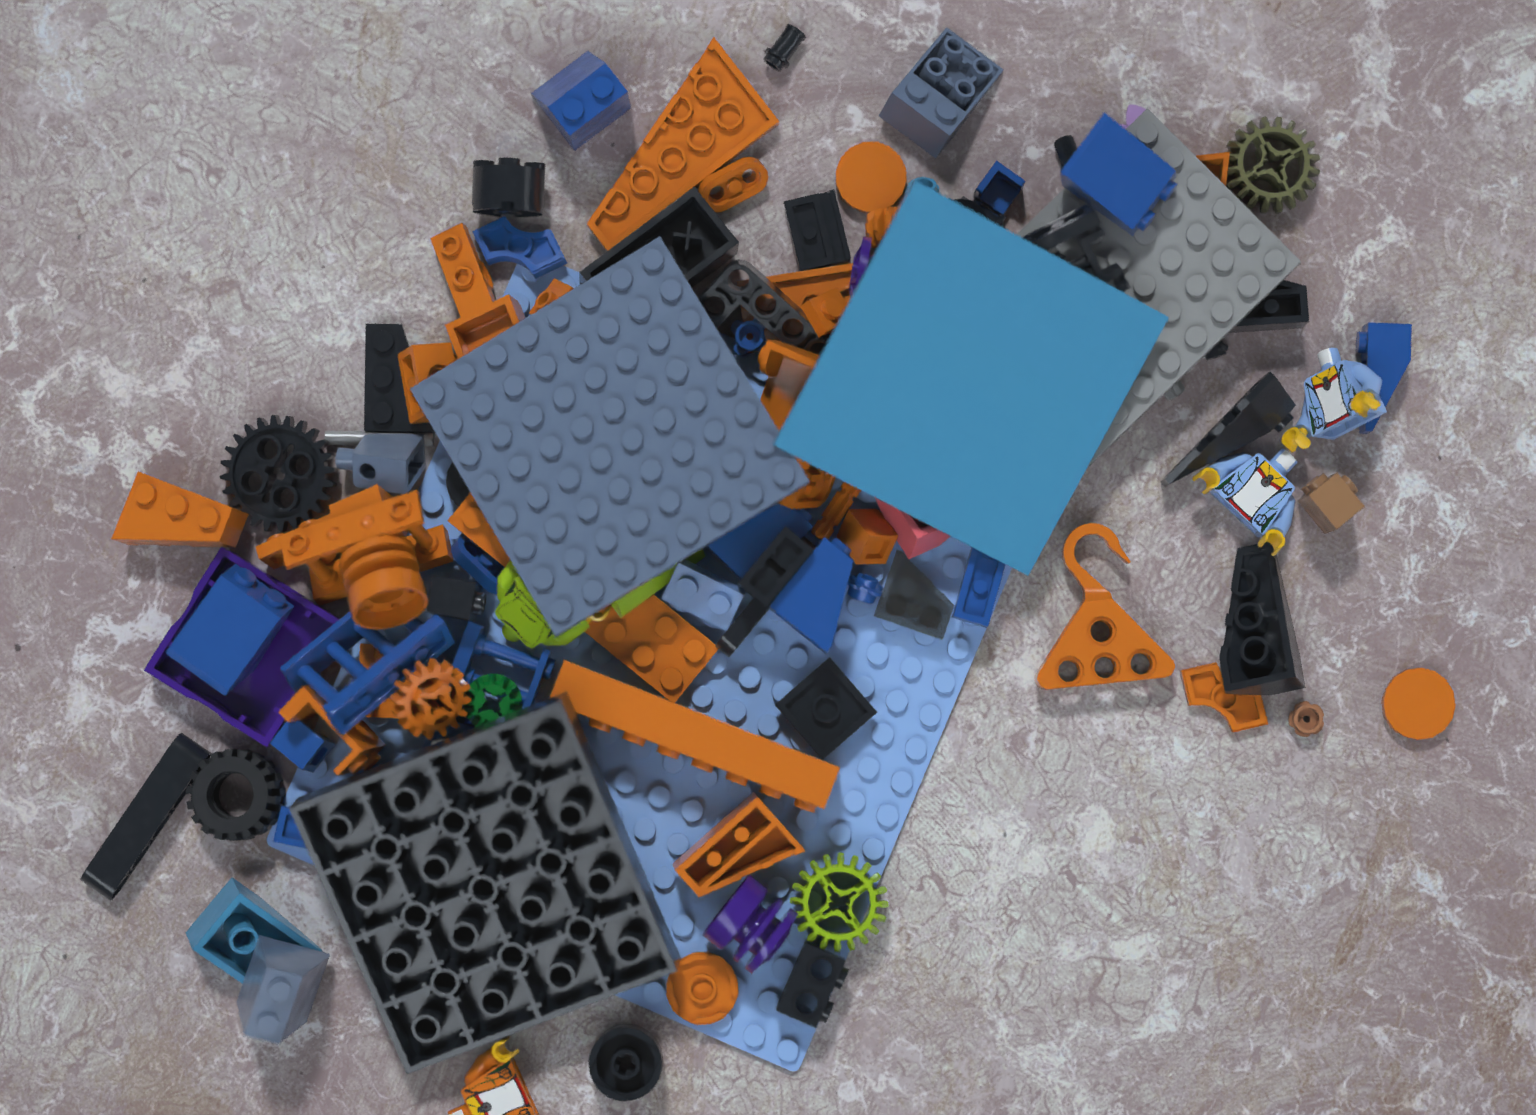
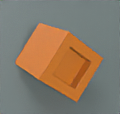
M848 509L837 534V539L852 550L849 556L856 565L886 564L899 535L878 509Z

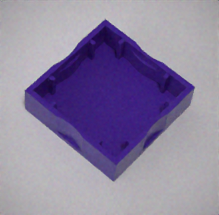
M221 546L194 589L185 612L170 627L144 668V671L185 697L197 700L212 709L225 722L262 745L274 747L270 742L286 723V720L279 714V711L296 694L289 686L280 667L340 618L238 554ZM237 564L239 567L250 570L256 576V579L270 589H275L282 593L286 600L294 605V608L256 669L224 696L167 655L166 652L218 578L233 565Z

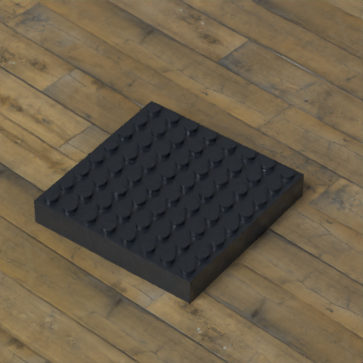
M567 691L298 797L289 808L407 1074L678 970L681 956Z

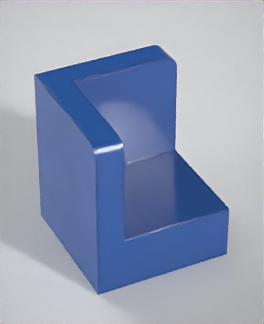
M996 160L975 189L973 197L980 199L981 203L998 215L1005 214L1023 189L1026 181Z
M301 720L289 723L286 721L270 742L272 746L301 770L313 773L335 746V743L327 736L314 732Z

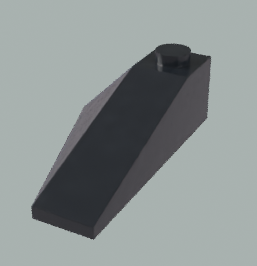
M1268 372L1260 378L1163 478L1161 483L1166 487L1268 434L1273 429L1279 433L1294 418L1289 412L1296 404L1276 376Z
M1265 542L1261 548L1257 544L1237 548L1231 583L1232 596L1229 614L1226 613L1224 644L1221 646L1219 656L1226 694L1271 696L1306 688L1299 648L1277 554L1275 556L1271 555L1274 548L1269 542Z

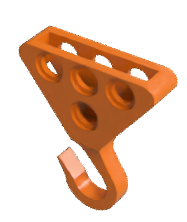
M1088 523L1075 528L1069 533L1063 543L1062 559L1065 567L1081 586L1083 599L1034 677L1036 685L1041 689L1048 690L1170 676L1175 670L1174 660L1113 600L1111 593L1076 561L1074 549L1078 540L1087 535H1094L1100 537L1107 547L1126 564L1131 563L1121 548L1117 536L1108 527L1097 523ZM1097 621L1105 623L1109 628V636L1104 642H1098L1091 636V627ZM1136 654H1143L1149 661V668L1142 675L1135 673L1131 668V659ZM1101 657L1109 659L1113 664V672L1108 678H1101L1095 672V663ZM1064 661L1074 663L1077 668V676L1071 682H1066L1059 676L1058 669Z

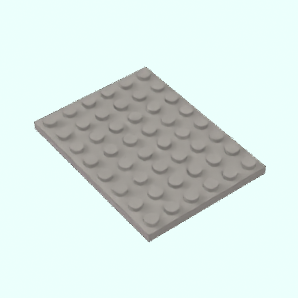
M1148 108L1126 130L1176 170L1174 182L1178 185L1166 202L1160 199L1152 211L1156 215L1145 231H1141L1138 228L1133 236L1095 210L1105 235L1089 244L1102 270L1114 263H1117L1122 268L1123 274L1131 286L1130 289L1124 291L1125 294L1168 316L1169 319L1089 466L1301 264V261ZM1064 188L1016 235L1023 237L1087 203ZM1076 237L1056 246L1060 253L1066 256V262L1084 255ZM1091 268L1084 271L1094 276Z

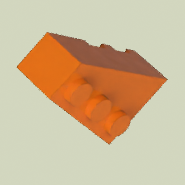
M137 472L111 539L126 545L222 546L225 548H236L249 514L152 476Z
M752 792L672 865L677 874L694 893L701 897L736 882L746 875L774 865V863L792 855L805 852V849L756 793Z

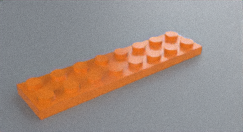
M470 492L447 521L505 567L510 558ZM655 595L649 597L622 618L619 617L611 606L610 612L604 620H592L589 623L590 627L584 631L660 694L674 703L718 650L715 647L716 644ZM608 605L607 607L603 608V609L600 610L599 612H604V611H605L608 607H610L611 605Z

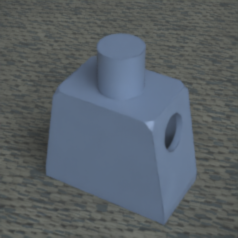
M367 434L355 449L338 448L336 452V468L353 470V484L356 487L367 489L378 484L387 492L408 493L426 468L424 434Z

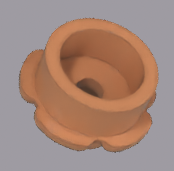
M1308 701L1299 702L1294 706V711L1289 713V725L1294 727L1297 735L1309 737L1310 734H1317L1322 730L1324 726V713L1317 704L1312 705ZM1306 715L1310 718L1307 723L1303 721V717Z

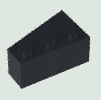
M1283 280L1229 333L1303 328L1309 322L1307 287Z

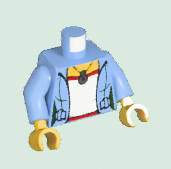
M1328 348L1320 351L1317 356L1322 370L1305 380V396L1301 417L1295 427L1288 429L1281 438L1282 444L1293 453L1296 451L1297 446L1301 449L1308 448L1311 445L1310 436L1335 440L1387 413L1379 395L1382 379L1369 367L1360 362L1341 360L1338 348Z
M1282 448L1270 461L1260 453L1251 456L1248 453L1242 452L1222 457L1193 476V481L1198 478L1205 481L1207 487L1202 491L1203 494L1210 492L1257 538L1263 536L1257 544L1260 548L1265 542H1269L1274 548L1271 555L1275 556L1285 545V535L1291 526L1296 502L1292 495L1295 486L1285 476L1298 463L1288 451Z

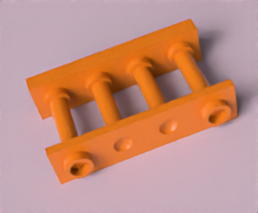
M417 490L280 536L285 567L288 570L306 564L310 568L313 599L319 606L345 598L348 594L339 568L340 559L325 565L321 558L336 553L342 555L347 548L367 538L393 535L408 530L411 535L404 538L410 540L415 548L416 559L420 567L419 573L453 562L448 530L442 524L426 530L422 525L424 524V518Z

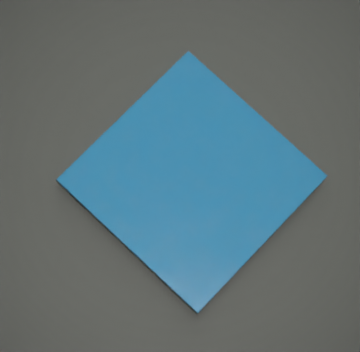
M913 180L773 445L1029 576L1169 317Z

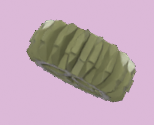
M1262 117L1259 122V128L1253 121H1250L1246 124L1248 134L1238 129L1234 134L1238 142L1230 140L1227 143L1226 147L1228 150L1234 153L1230 154L1229 164L1233 166L1228 167L1227 177L1234 176V180L1227 184V188L1233 190L1239 187L1241 191L1236 197L1240 201L1245 195L1249 197L1250 200L1247 203L1249 210H1252L1256 203L1259 202L1261 203L1260 213L1266 214L1270 204H1272L1275 214H1280L1283 211V202L1287 208L1292 210L1296 207L1295 198L1302 202L1308 198L1304 189L1313 190L1316 183L1309 177H1317L1320 174V169L1310 166V164L1318 162L1320 155L1308 153L1316 144L1314 141L1303 143L1302 139L1307 134L1305 129L1301 130L1297 135L1292 132L1296 125L1294 121H1290L1286 128H1282V118L1276 117L1272 127H1270L1267 117ZM1271 138L1282 141L1290 148L1278 151L1271 146L1269 141L1265 142L1264 139ZM1253 143L1256 148L1254 153L1257 158V165L1245 172L1243 167L1244 153L1247 146ZM1284 159L1275 171L1270 168L1258 172L1267 161L1278 162ZM1297 159L1299 165L1298 177L1294 186L1289 188L1286 183L1288 177L1285 168L1291 161ZM1265 180L1270 183L1273 189L1277 188L1278 193L1260 190L1251 181Z

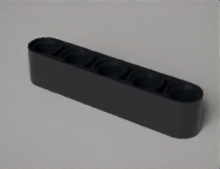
M180 733L166 750L87 866L80 880L110 901L113 900L186 795L187 786H192L193 780L189 778L192 771H198L200 767L197 764L203 759H209L212 753L185 734Z

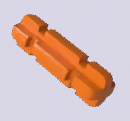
M843 482L840 486L842 490L836 492L821 516L823 518L821 521L818 519L811 533L821 541L824 537L829 539L834 532L833 527L835 525L838 526L853 504V497H857L861 492L860 489Z

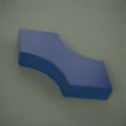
M503 216L472 231L488 265L498 262L517 263L528 269L534 278L537 279L568 264L551 229L540 232H525L512 226L507 218Z

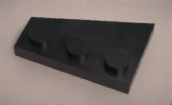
M366 324L364 432L435 433L430 423L410 424L397 355L410 347L402 324Z

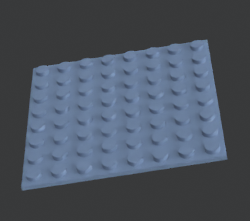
M661 237L641 247L410 388L556 637L810 483L795 456L773 445L779 430Z

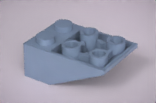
M946 27L893 90L878 116L936 159L1004 69Z

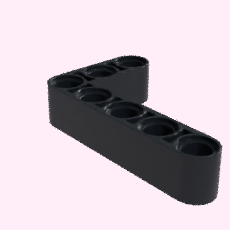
M738 259L729 263L698 297L716 329L740 304L780 341L810 352L812 345L819 342L826 344L831 336L827 333L818 337L804 311L746 260ZM737 269L743 270L748 274L749 282L745 286H735L731 283L729 274ZM762 294L773 296L776 300L775 308L769 311L760 309L756 303L757 297ZM712 296L721 298L725 304L724 310L719 313L710 312L705 305L706 299ZM787 319H798L803 324V330L799 334L791 335L784 330L783 323Z

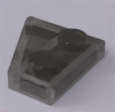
M897 550L874 617L943 640L955 605L933 585L926 575L902 551Z

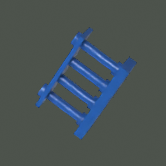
M349 611L298 654L291 657L280 669L295 693L308 684L327 701L322 708L333 728L341 735H344L399 689L394 683L395 681H405L406 677L403 673L405 668L413 673L416 671V661H420L426 667L430 658L436 659L455 642L445 621L437 614L433 615L425 623L415 618L403 624L412 633L395 646L378 630L366 629L357 625ZM363 638L384 655L369 669H366L347 652ZM334 661L339 663L355 678L341 692L335 690L319 675Z
M468 621L452 664L453 669L457 668L464 674L462 679L470 685L476 678L481 676L475 674L476 670L470 668L475 654L481 656L484 653L535 671L528 692L520 690L522 709L533 705L543 678L550 680L556 660L551 658L553 651L543 648L540 658L488 640V635L482 634L484 626ZM504 693L503 695H498L496 697L504 698L505 696H507V694ZM457 716L455 719L457 722L476 727L467 716ZM434 731L432 739H425L423 748L431 745V742L435 739L448 737H443L437 731Z

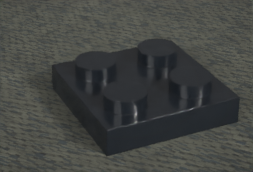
M830 657L775 704L778 710L822 760L877 713L874 707Z

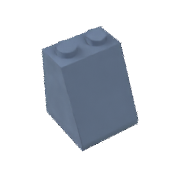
M259 935L236 1001L243 1035L280 1044L304 1025L308 1020L329 960V953Z

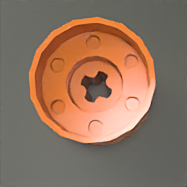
M396 535L373 536L357 542L347 548L341 555L339 568L343 576V584L348 591L347 600L351 616L357 625L366 629L376 630L394 628L417 618L427 608L428 596L424 581L419 574L420 567L416 559L415 548L410 540Z

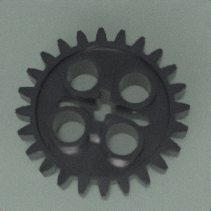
M271 415L269 425L264 418L259 417L257 418L258 429L250 424H245L244 429L247 436L234 434L233 437L238 446L225 447V450L232 455L231 460H222L220 463L229 468V473L220 475V479L230 481V486L226 487L222 492L223 494H234L235 498L229 503L230 507L242 506L241 511L248 513V517L252 515L250 526L258 527L264 520V531H272L276 523L279 532H286L288 522L293 529H296L301 524L300 518L304 521L313 519L312 510L318 513L325 512L320 504L321 500L332 501V496L325 491L327 487H337L336 482L329 480V474L338 472V469L328 466V461L332 460L336 455L335 453H324L323 449L329 444L328 440L316 441L320 432L319 429L313 428L306 432L307 421L300 420L294 427V417L286 416L282 424L279 415ZM270 440H274L278 446L277 454L272 459H268L264 453V447ZM291 444H293V445H294V450H293V452H292L291 454H289V456L287 457L288 451H289V450H288V447H289ZM304 455L308 458L310 467L307 473L300 475L296 470V462L299 457ZM275 467L281 468V472L285 474L283 480L277 479V475L273 473ZM255 472L259 473L262 478V485L256 492L251 490L248 482L250 476ZM289 488L294 494V500L291 506L286 508L280 501V495L284 489ZM271 490L269 496L270 500L269 502L265 503L264 497Z

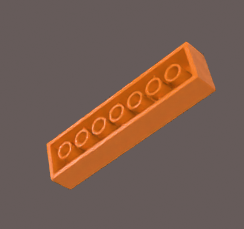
M566 660L563 662L550 695L551 698L567 691L577 716L579 713L590 718L589 726L610 733L612 727L624 731L622 738L643 747L646 740L659 745L656 752L678 760L680 753L693 758L692 766L712 773L714 767L727 771L725 779L746 786L748 780L762 785L759 792L779 800L782 793L796 798L794 806L812 813L815 812L816 807L825 808L840 767Z

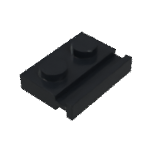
M835 190L784 201V208L800 271L818 269L851 261Z

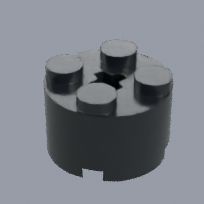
M499 158L498 165H494L495 162L489 160L473 161V213L493 217H502V214L514 215L516 218L539 217L543 215L545 163L526 162L524 166H520V159Z
M634 1024L615 1025L602 1033L595 1042L589 1056V1072L597 1089L606 1097L622 1102L641 1098L655 1087L660 1078L663 1068L661 1046L654 1035L643 1027ZM626 1054H630L633 1056L632 1063L636 1067H628L626 1071L620 1069L621 1062L616 1060V1058H623Z

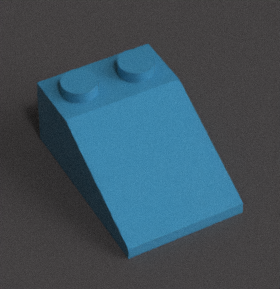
M231 877L185 932L192 950L242 984L259 935L322 951L319 946L260 896L233 877Z

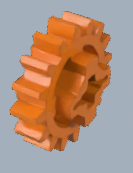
M430 658L427 667L420 661H416V671L412 673L405 668L403 670L406 677L405 681H395L394 685L400 691L390 695V699L397 704L391 711L399 719L398 723L405 730L409 729L408 731L417 738L422 733L427 739H432L434 731H437L444 737L446 736V727L448 725L455 729L459 727L455 720L457 716H467L468 713L462 709V705L471 703V698L464 693L470 689V685L462 679L464 674L457 668L453 669V666L448 661L444 660L440 664L434 658Z

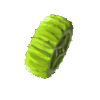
M838 853L837 864H831L830 856L825 854L823 855L825 867L819 868L817 862L812 860L810 866L815 871L814 874L810 876L804 870L799 872V875L807 881L806 884L803 886L799 883H793L792 888L802 892L801 897H790V903L794 905L801 904V909L795 910L798 913L796 918L804 916L805 919L804 922L797 926L799 932L806 930L808 927L813 930L807 937V941L810 943L818 935L823 937L820 942V948L823 950L826 949L829 940H834V951L840 952L841 941L847 940V946L852 951L855 950L853 938L859 936L860 941L864 945L869 942L863 933L867 928L875 935L879 933V929L871 923L873 919L880 922H885L886 920L885 915L876 911L877 907L886 908L889 905L886 900H877V895L886 893L887 888L885 886L874 888L873 883L881 878L879 873H875L869 878L865 875L871 868L870 863L866 862L863 864L860 870L855 868L858 863V856L853 855L850 864L846 865L844 864L843 853ZM846 872L856 876L861 881L847 889H840L833 884L827 874ZM819 881L826 892V901L817 911L810 914L808 907L809 894L814 884ZM828 886L840 897L855 891L854 894L849 896V902L845 903L848 905L846 910L850 918H847L845 913L841 912L838 908L830 909L823 913L830 908L829 902H833L830 899L832 894L827 888ZM868 891L869 909L864 920L859 923L852 912V904L862 893ZM830 916H839L851 930L831 932L819 926L818 923Z

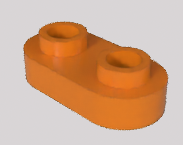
M743 157L704 178L699 185L698 192L714 212H723L761 192L768 182V172L757 158ZM751 169V175L749 177L743 178V173L746 170ZM714 187H721L717 194H710Z

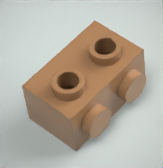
M1324 473L1316 476L1301 488L1305 495L1297 500L1324 534L1337 530L1365 507L1355 495L1358 492L1355 484L1346 475L1340 477L1338 473L1328 477Z

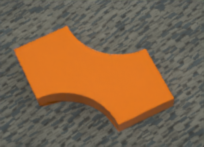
M1216 662L1180 670L1188 706L1203 705L1216 710L1227 721L1231 733L1268 725L1262 696L1226 694L1222 673Z

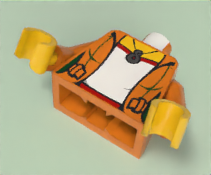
M510 1036L501 1038L491 1048L477 1056L464 1076L466 1086L460 1090L465 1104L448 1111V1115H539L514 1059V1056L519 1053V1049L510 1052L505 1047V1042L511 1038Z

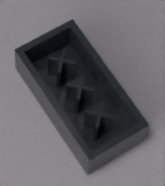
M693 187L579 272V284L581 285L641 247L661 237L687 282L693 288L737 255L739 241L697 189Z

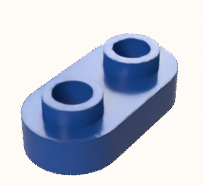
M462 533L452 545L451 553L453 558L486 591L497 595V578L504 569V566Z

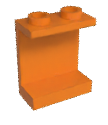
M309 685L303 686L279 711V714L288 723L310 719L318 713L346 742L352 751L333 770L337 776L348 773L354 775L362 769L364 771L371 769L381 758L378 753L386 746L363 720L359 721L344 735L337 732L322 708L327 701Z

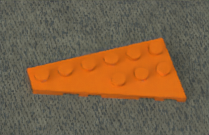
M714 37L697 64L695 63L689 72L688 77L678 92L674 94L646 135L635 155L631 157L614 186L610 188L587 222L588 228L606 251L629 236L690 189L699 186L704 178L720 170L779 125L780 121Z

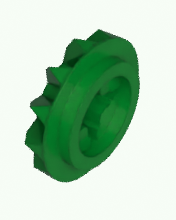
M491 673L476 678L470 684V689L465 694L471 698V703L463 704L465 711L468 713L467 718L477 727L500 718L498 713H495L492 709L479 711L487 702L484 689L494 697L504 693L507 694L499 703L501 717L522 709V696L519 688L511 679L504 675Z

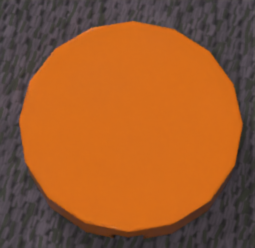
M877 141L861 142L849 148L840 158L835 172L836 188L841 199L848 206L865 214L878 208L893 207L902 196L907 182L906 167L901 156L890 146Z
M1425 668L1407 669L1392 677L1385 688L1381 700L1383 716L1390 728L1403 737L1414 740L1433 738L1443 732L1452 721L1456 707L1454 691L1447 680L1436 671Z
M693 952L682 957L678 970L669 974L666 982L667 999L672 1010L683 1020L696 1025L713 1024L723 1019L734 1007L738 996V978L732 966L723 957L711 952Z

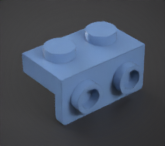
M684 559L677 564L661 599L669 602L670 606L677 611L689 612L701 618L706 625L712 628H722L727 631L746 591L740 586Z

